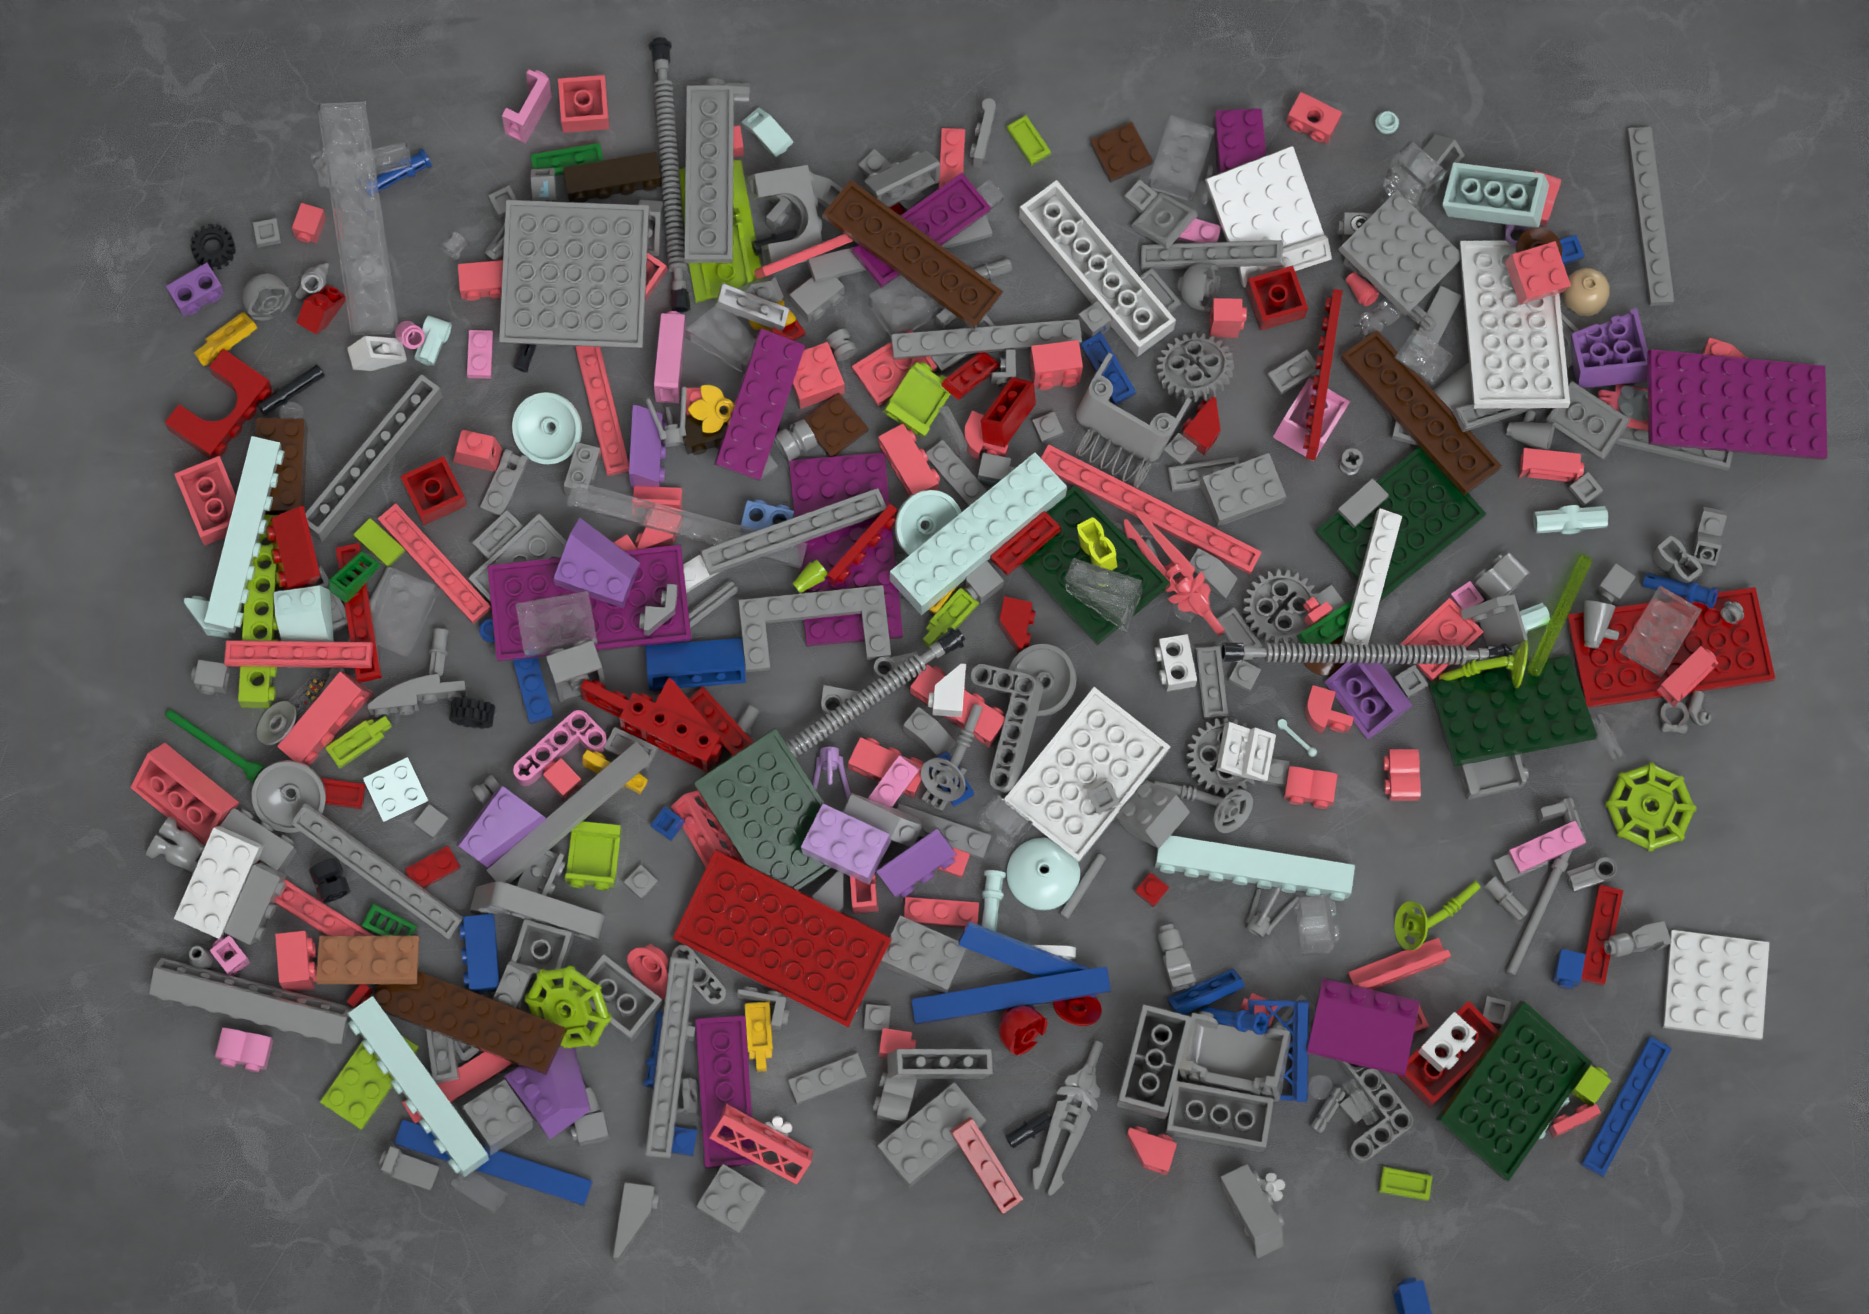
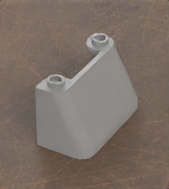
M1192 1013V1020L1179 1067L1183 1082L1274 1099L1273 1102L1279 1101L1289 1050L1290 1031L1281 1026H1272L1262 1035H1257L1249 1030L1240 1032L1235 1027L1218 1024V1021L1214 1019V1015L1211 1013Z

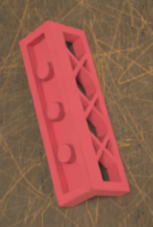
M698 790L684 794L671 806L674 813L686 821L682 827L706 868L716 849L745 863ZM699 797L704 805V808L699 806L694 798ZM708 819L714 822L716 829L709 825ZM719 840L726 843L728 850L721 846Z
M1438 937L1423 943L1416 950L1399 952L1350 971L1347 975L1351 985L1376 990L1443 964L1449 960L1451 954L1448 949L1444 951Z
M728 1104L721 1111L720 1120L709 1137L796 1185L812 1162V1149ZM725 1125L733 1130L735 1136L725 1138L718 1133L722 1126ZM751 1139L755 1141L757 1148L747 1150L742 1147L741 1140ZM773 1151L777 1153L779 1160L768 1161L764 1159L763 1152ZM794 1162L801 1166V1168L794 1175L786 1170L785 1164Z

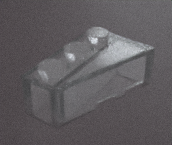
M1073 558L1065 577L1067 592L1089 608L1092 607L1104 619L1111 621L1126 634L1143 593L1142 580Z

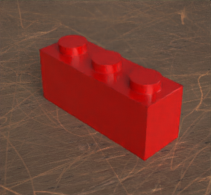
M1015 377L1009 380L981 419L983 443L1006 447L1036 405L1034 382Z

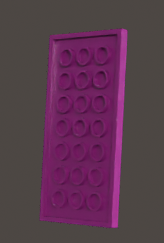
M1653 349L1647 352L1649 445L1819 460L1828 458L1825 366Z
M885 452L789 461L794 518L877 488L886 506L888 507L890 504ZM880 515L797 544L799 572L801 573L809 562L812 563L817 559L829 573ZM886 529L881 534L882 539L875 548L870 547L865 552L867 556L858 566L855 564L849 570L851 574L844 583L839 582L834 587L827 581L826 576L823 582L807 589L803 593L883 585L889 639L903 638L899 592L890 582V571L896 567L892 529L889 531ZM862 614L804 619L806 647L865 642Z
M681 545L625 551L637 560L640 566L624 609L556 586L553 578L561 558L487 565L497 662L546 657L556 649L563 648L566 650L583 640H587V642L593 641L596 651L691 641ZM667 584L677 585L676 614L651 635H644V628H640V614L645 613L646 606L665 608V606L661 605L662 591H667Z

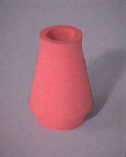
M1357 272L1351 273L1345 281L1350 286L1359 304L1369 306L1376 301L1379 293L1373 284L1358 275Z

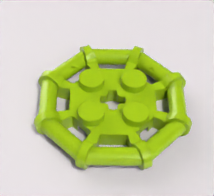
M1648 762V765L1625 773L1620 772L1617 775L1618 779L1608 801L1605 802V808H1608L1619 838L1622 837L1642 846L1648 852H1653L1656 848L1677 841L1682 842L1685 839L1684 834L1693 814L1697 812V806L1692 802L1684 782L1685 778L1682 775L1678 776L1656 766L1654 762ZM1647 775V782L1638 785L1633 782L1634 779ZM1655 776L1670 782V786L1667 787L1655 781ZM1624 787L1631 790L1626 801L1619 800ZM1677 789L1683 804H1677L1672 796L1673 790ZM1654 801L1657 811L1649 812L1645 803ZM1619 809H1626L1627 818L1630 820L1626 825ZM1676 811L1683 813L1678 826L1672 823ZM1633 826L1648 832L1647 838L1630 830ZM1667 828L1670 834L1655 838V831Z
M568 965L567 968L553 970L541 969L537 972V978L531 990L525 995V1002L529 1005L532 1015L544 1019L540 1010L541 1007L545 1020L567 1029L560 1045L564 1048L595 1047L599 1044V1038L607 1023L611 1022V1014L608 1013L601 992V985L595 984L576 971L575 967ZM564 978L561 985H554L552 981ZM573 981H575V982H576L577 984H579L580 986H578V985H575V986H574V985H573ZM542 988L547 991L545 998L539 995ZM591 996L593 997L597 1012L592 1011L589 1002ZM567 1005L571 1009V1014H569L568 1010H564L563 1006ZM590 1021L597 1022L592 1031L586 1027ZM579 1033L581 1037L572 1038L570 1034Z

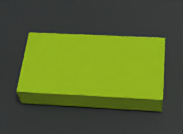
M1027 115L1006 126V130L1031 166L1051 155L1050 149Z
M371 518L353 534L354 538L386 567H390L405 552V549Z
M1383 1167L1379 1193L1429 1201L1433 1175Z

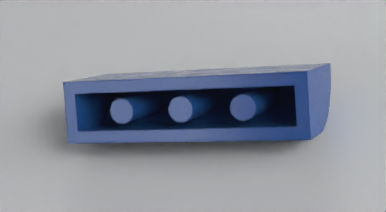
M742 638L645 646L649 691L662 690L668 678L672 679L679 688L746 683Z

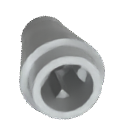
M194 946L189 951V965L208 969L212 965L213 955L205 947ZM197 954H201L199 958H195Z

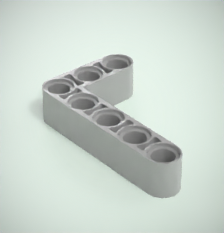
M979 664L971 671V680L974 684L986 690L1011 695L989 780L994 789L1008 794L1020 780L1043 693V684L1040 680L1025 673ZM988 672L987 680L982 682L983 674ZM1010 677L1009 685L1004 687L1005 679ZM1032 682L1031 690L1026 692V685ZM1026 705L1025 713L1020 716V708ZM1016 729H1020L1019 736L1016 739H1014V731ZM1013 752L1014 757L1012 761L1007 763V756ZM1007 775V782L1001 787V779Z
M492 882L476 886L470 907V912L477 915L493 914L495 916L506 913L521 919L569 931L574 936L591 941L599 940L605 917L597 912L504 882Z
M1336 1060L1355 1086L1375 1107V1112L1382 1120L1356 1139L1349 1148L1350 1159L1354 1163L1363 1164L1405 1134L1412 1126L1413 1117L1377 1069L1364 1066L1354 1068L1347 1062ZM1365 1077H1372L1376 1082V1086L1373 1088L1367 1087L1364 1083ZM1382 1096L1388 1097L1391 1101V1106L1388 1108L1382 1107L1379 1103V1098ZM1397 1116L1403 1117L1406 1121V1127H1398L1394 1122V1118ZM1375 1132H1384L1387 1140L1385 1142L1377 1141ZM1358 1145L1364 1146L1367 1150V1156H1358L1355 1152V1147Z

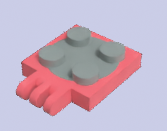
M1618 384L1615 385L1614 392L1607 390L1598 391L1599 399L1631 419L1627 427L1648 431V389Z

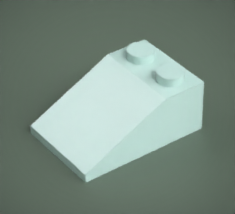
M313 586L274 592L275 617L281 641L334 642L330 590L322 586Z

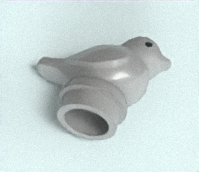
M328 263L318 264L304 272L300 280V287L295 293L298 299L304 298L307 294L319 292L325 286Z

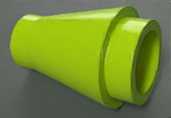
M816 559L814 562L808 563L792 584L802 594L807 589L823 582L828 572Z

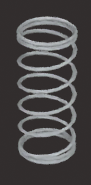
M1089 428L1081 439L1075 453L1078 456H1082L1093 445L1089 456V462L1092 463L1104 451L1100 468H1106L1115 458L1111 470L1112 475H1116L1127 463L1123 473V482L1128 481L1138 470L1133 487L1139 488L1148 474L1152 462L1147 461L1143 466L1145 458H1143L1131 475L1125 479L1126 471L1134 454L1131 452L1122 466L1113 473L1123 447L1120 446L1109 462L1102 467L1104 457L1111 443V439H1109L1100 453L1091 461L1100 433L1096 435L1085 450L1094 433V429Z

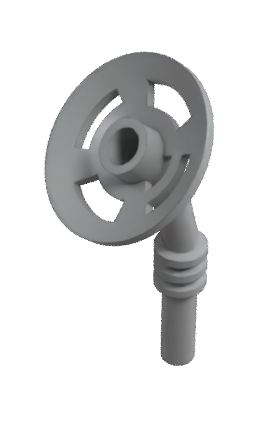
M973 705L965 728L960 731L962 735L958 736L960 740H957L958 745L951 760L932 758L927 760L921 768L923 784L930 793L939 799L954 801L960 798L965 791V779L958 766L966 749L971 746L969 744L973 741L971 737L975 736L973 732L983 709L979 705ZM930 766L933 767L932 779L929 775ZM940 784L941 786L950 788L951 792L943 791L939 789L937 785Z
M1159 781L1154 783L1180 796L1181 799L1186 797V800L1191 798V801L1197 799L1217 806L1213 823L1215 828L1221 833H1230L1238 829L1247 820L1253 807L1252 795L1243 789L1235 790L1225 798H1221L1197 790V787L1192 789L1190 785L1187 788L1185 784L1178 786ZM1244 800V807L1241 813H1239L1240 802ZM1230 821H1232V822L1229 823V824L1222 825L1223 822H1230Z

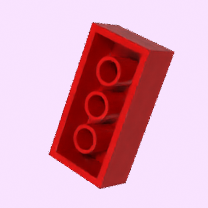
M1470 1001L1462 1006L1456 1014L1476 1031V1034L1472 1037L1475 1042L1466 1052L1462 1049L1458 1052L1456 1057L1459 1060L1450 1070L1445 1067L1439 1072L1418 1053L1421 1048L1419 1047L1408 1059L1405 1076L1397 1075L1429 1109L1475 1065L1498 1032ZM1454 1029L1451 1031V1035L1455 1040H1463V1034L1460 1030ZM1441 1047L1435 1048L1437 1057H1447L1445 1049Z

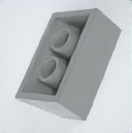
M927 150L922 153L915 152L908 157V160L902 163L895 162L887 170L869 175L864 181V190L887 207H891L939 183L940 163Z

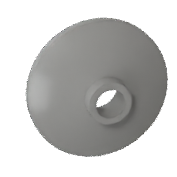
M281 701L272 705L263 714L257 726V738L261 743L273 745L287 736L296 720L294 705L288 701Z

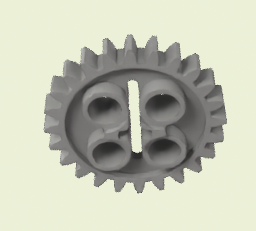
M1193 333L1192 338L1189 339L1185 334L1183 335V341L1175 338V345L1168 343V351L1161 350L1162 357H1158V365L1156 366L1158 380L1162 383L1163 389H1168L1169 395L1175 392L1176 399L1184 395L1185 401L1187 398L1194 397L1195 402H1197L1199 396L1207 400V394L1210 393L1215 397L1216 389L1223 392V384H1230L1229 378L1233 377L1234 369L1232 353H1229L1228 346L1223 347L1222 340L1215 343L1214 336L1207 340L1205 333L1200 338H1197L1196 333Z
M1277 569L1276 576H1273L1268 571L1267 579L1260 575L1258 577L1259 584L1252 582L1251 588L1253 590L1247 589L1246 595L1249 598H1244L1243 604L1249 607L1243 608L1242 612L1243 614H1249V616L1245 618V622L1253 623L1250 626V631L1258 630L1257 639L1262 635L1265 636V644L1272 639L1273 643L1278 644L1279 641H1282L1284 644L1291 640L1296 645L1297 635L1309 628L1304 622L1309 613L1306 610H1295L1293 604L1301 603L1304 605L1312 597L1317 599L1319 593L1312 594L1311 592L1315 586L1310 585L1307 587V578L1302 581L1298 580V572L1294 577H1290V570H1287L1286 574L1282 575L1280 569ZM1282 588L1286 591V595L1279 596L1275 593L1274 589ZM1293 592L1296 593V596L1288 602L1286 609L1281 610L1276 619L1269 624L1268 620L1276 614L1278 607H1282ZM1266 605L1271 609V612L1267 614L1262 613L1259 607ZM1285 620L1289 623L1290 627L1283 629L1279 627L1277 622Z
M1225 718L1223 724H1220L1219 720L1215 719L1213 727L1210 723L1206 722V731L1198 728L1197 733L1200 737L1192 735L1191 740L1195 744H1188L1187 749L1192 751V753L1186 755V759L1193 760L1188 763L1187 768L1195 769L1191 773V778L1199 777L1197 785L1205 783L1206 792L1211 787L1214 788V795H1217L1219 790H1222L1224 797L1227 796L1228 790L1232 792L1238 790V788L1247 790L1246 784L1251 787L1255 784L1253 779L1236 775L1226 779L1221 777L1219 770L1210 771L1217 764L1221 746L1219 738L1223 735L1225 723L1229 722L1228 718ZM1235 719L1233 723L1238 725V720ZM1210 752L1214 755L1215 760L1206 761L1202 754Z

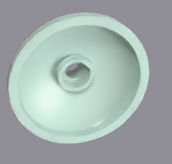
M542 392L526 398L518 406L513 417L512 431L518 448L525 456L537 463L555 464L567 459L574 453L577 442L580 443L582 424L576 408L570 401L555 393ZM551 422L555 424V430L550 428Z
M923 490L911 495L902 504L896 516L895 533L900 547L907 555L912 554L962 513L955 500L940 491ZM925 520L926 526L922 529L921 522Z
M1035 838L1024 842L1013 852L1007 865L1006 876L1012 894L1023 905L1035 910H1052L1067 903L1074 893L1080 880V867L1074 857L1051 839ZM1043 866L1047 867L1049 872L1043 874L1040 872V868Z

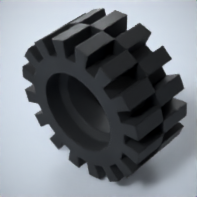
M208 224L209 228L206 229L203 225L200 227L201 231L196 230L194 232L195 237L192 236L191 238L192 244H190L192 254L196 262L201 264V266L208 263L212 270H214V267L220 270L222 269L221 265L228 266V260L232 261L234 258L233 254H235L236 250L230 232L228 233L225 227L222 229L218 224H216V227ZM208 241H220L222 243L220 252L214 255L207 254L204 251V246Z
M474 698L453 699L449 721L453 724L457 723L459 726L464 725V727L476 729L477 727L480 729H484V727L490 728L493 726L495 705Z

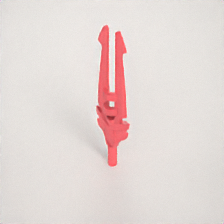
M1135 510L1136 515L1170 557L1171 563L1163 566L1127 519H1124L1126 537L1134 539L1142 554L1170 581V587L1166 589V592L1175 591L1177 594L1169 597L1168 600L1173 604H1178V608L1182 612L1199 614L1207 621L1217 636L1222 635L1226 630L1213 615L1210 608L1209 595L1211 589L1207 583H1204L1205 577L1203 572H1200L1194 579L1195 568L1154 527V517L1143 511ZM1181 572L1180 577L1173 579L1176 573Z

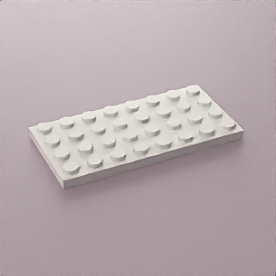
M1460 241L1459 251L1461 254L1460 263L1473 409L1569 408L1570 397L1559 294L1519 305L1505 264V260L1510 255L1516 253V247L1510 245L1507 241Z

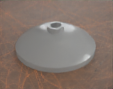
M1036 644L1024 649L1014 658L1008 669L1031 675L1042 682L1043 693L1037 716H1047L1061 710L1071 699L1076 687V670L1071 658L1063 650L1053 645ZM1010 677L1006 678V686L1010 683ZM1049 679L1050 684L1045 687L1044 682ZM1032 682L1026 685V692L1031 690ZM1026 705L1022 706L1020 710L1025 712Z
M291 760L275 762L263 769L253 784L252 804L255 812L264 823L277 831L286 833L299 832L300 830L291 825V822L305 803L321 814L325 808L326 791L321 778L313 769L301 762ZM288 789H294L296 794L290 795Z

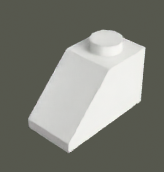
M364 336L347 348L353 370L373 371L407 361L403 344L396 338Z
M960 664L935 685L934 693L929 692L928 707H933V715L962 717L966 664Z

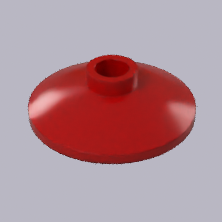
M1084 996L1053 1002L1057 1015L1064 1021L1077 1026L1092 1025L1099 1020L1102 1014L1101 1004L1096 997Z

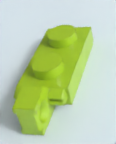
M960 588L929 621V625L926 627L929 633L923 638L922 643L929 648L948 631L947 628L952 627L954 630L958 628L979 606V602Z
M386 716L376 722L373 719L365 720L332 742L325 749L338 768L341 769L385 738L383 733L390 729L392 725Z

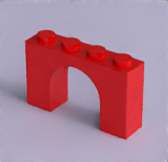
M225 349L220 352L209 366V369L214 377L236 392L237 403L232 413L219 421H206L179 404L164 422L168 431L209 459L217 456L221 457L226 452L227 444L232 438L235 439L242 431V425L246 420H251L256 414L257 403L271 395L272 386L267 378Z

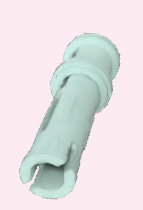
M985 870V890L982 891L983 899H985L982 926L996 932L999 902L1004 896L1002 893L1003 878L1006 877V873L996 870Z

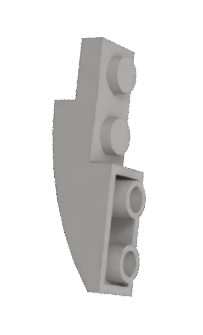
M440 674L411 679L376 697L368 704V710L370 715H375L376 718L388 717L390 713L411 715L414 711H419V701L435 703L437 699L447 698V700L452 701L453 699L467 696L465 680L442 683Z

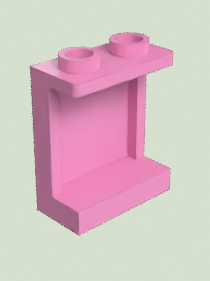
M530 69L526 72L528 89L531 93L518 114L506 108L502 114L505 134L525 144L552 98L547 75L541 71L536 70L534 72Z

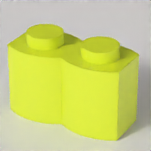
M1093 517L1078 524L1079 543L1084 552L1090 555L1094 569L1103 575L1117 568L1115 547L1108 538L1104 537V530L1101 524Z

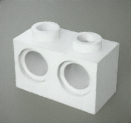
M1188 634L1159 639L1158 647H1155L1154 651L1156 661H1161L1162 670H1159L1161 684L1166 685L1167 691L1195 687L1197 677ZM1173 647L1178 650L1179 654L1170 656L1166 649ZM1178 670L1182 672L1184 677L1175 679L1172 677L1171 672Z
M1454 1012L1420 1048L1418 1053L1439 1072L1445 1067L1450 1070L1459 1060L1456 1057L1461 1049L1466 1052L1473 1045L1475 1040L1472 1037L1476 1034V1031ZM1454 1029L1460 1030L1463 1034V1040H1455L1451 1035V1031ZM1441 1047L1445 1049L1447 1057H1437L1435 1048Z

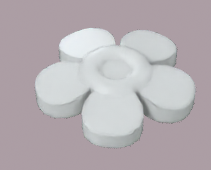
M775 1116L772 1123H765V1125L789 1137L788 1133L792 1131L791 1123H783V1118L780 1116Z
M1268 1173L1266 1180L1261 1179L1262 1184L1259 1186L1262 1190L1269 1193L1271 1199L1280 1201L1283 1194L1279 1190L1285 1188V1182L1282 1179L1277 1180L1275 1173Z

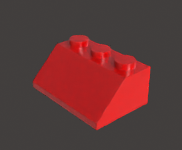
M300 506L272 517L268 526H266L267 538L269 541L272 540L274 548L271 550L272 560L274 564L277 563L279 569L277 581L280 587L283 586V590L313 587L320 577L304 506Z

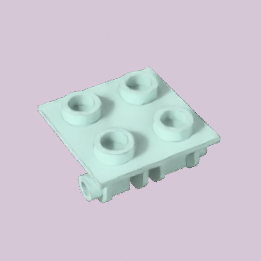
M408 757L363 778L383 822L428 801Z

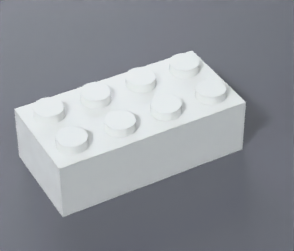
M221 826L214 827L174 919L218 939L226 935L224 930L253 865L258 862L264 845Z

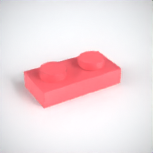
M1587 1103L1575 1109L1576 1114L1567 1117L1564 1114L1554 1119V1125L1549 1128L1552 1137L1554 1138L1596 1118L1601 1113L1597 1104L1589 1107Z

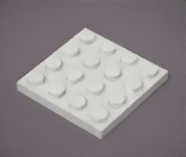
M1293 146L1205 179L1227 242L1282 240L1283 248L1324 235Z
M1671 930L1670 939L1672 943L1669 944L1663 1028L1755 1040L1763 1039L1769 942Z

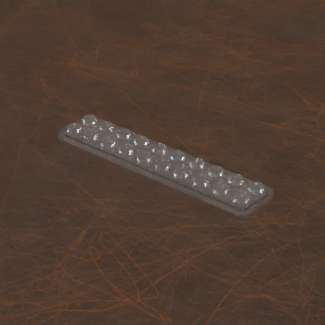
M320 103L317 107L351 336L395 333L398 326V317L366 103Z

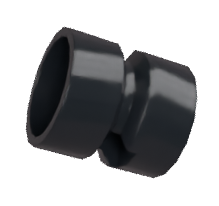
M338 858L319 862L309 869L313 883L318 884L316 891L321 903L336 901L351 892L346 878L341 877L343 869Z

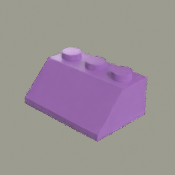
M633 405L629 464L631 489H634V486L660 487V482H665V468H661V459H666V446L662 445V440H660L659 432L650 410ZM656 412L664 430V426H667L668 423L663 422V414Z
M1345 663L1324 682L1331 691L1336 692L1335 697L1349 716L1354 717L1353 721L1367 739L1372 738L1398 720L1413 706L1381 663Z
M936 829L876 872L895 897L901 895L902 898H905L915 891L914 885L920 881L925 884L935 877L934 871L940 867L945 870L955 863L953 858L957 854L942 832Z

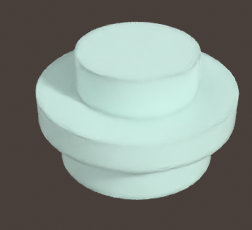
M1385 111L1377 116L1375 125L1379 132L1392 134L1397 130L1399 120L1393 112Z

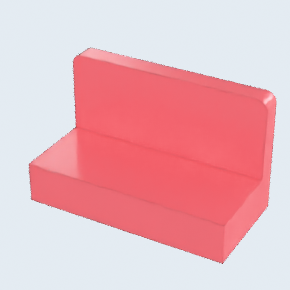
M634 486L633 512H652L654 507L658 506L681 514L682 488Z

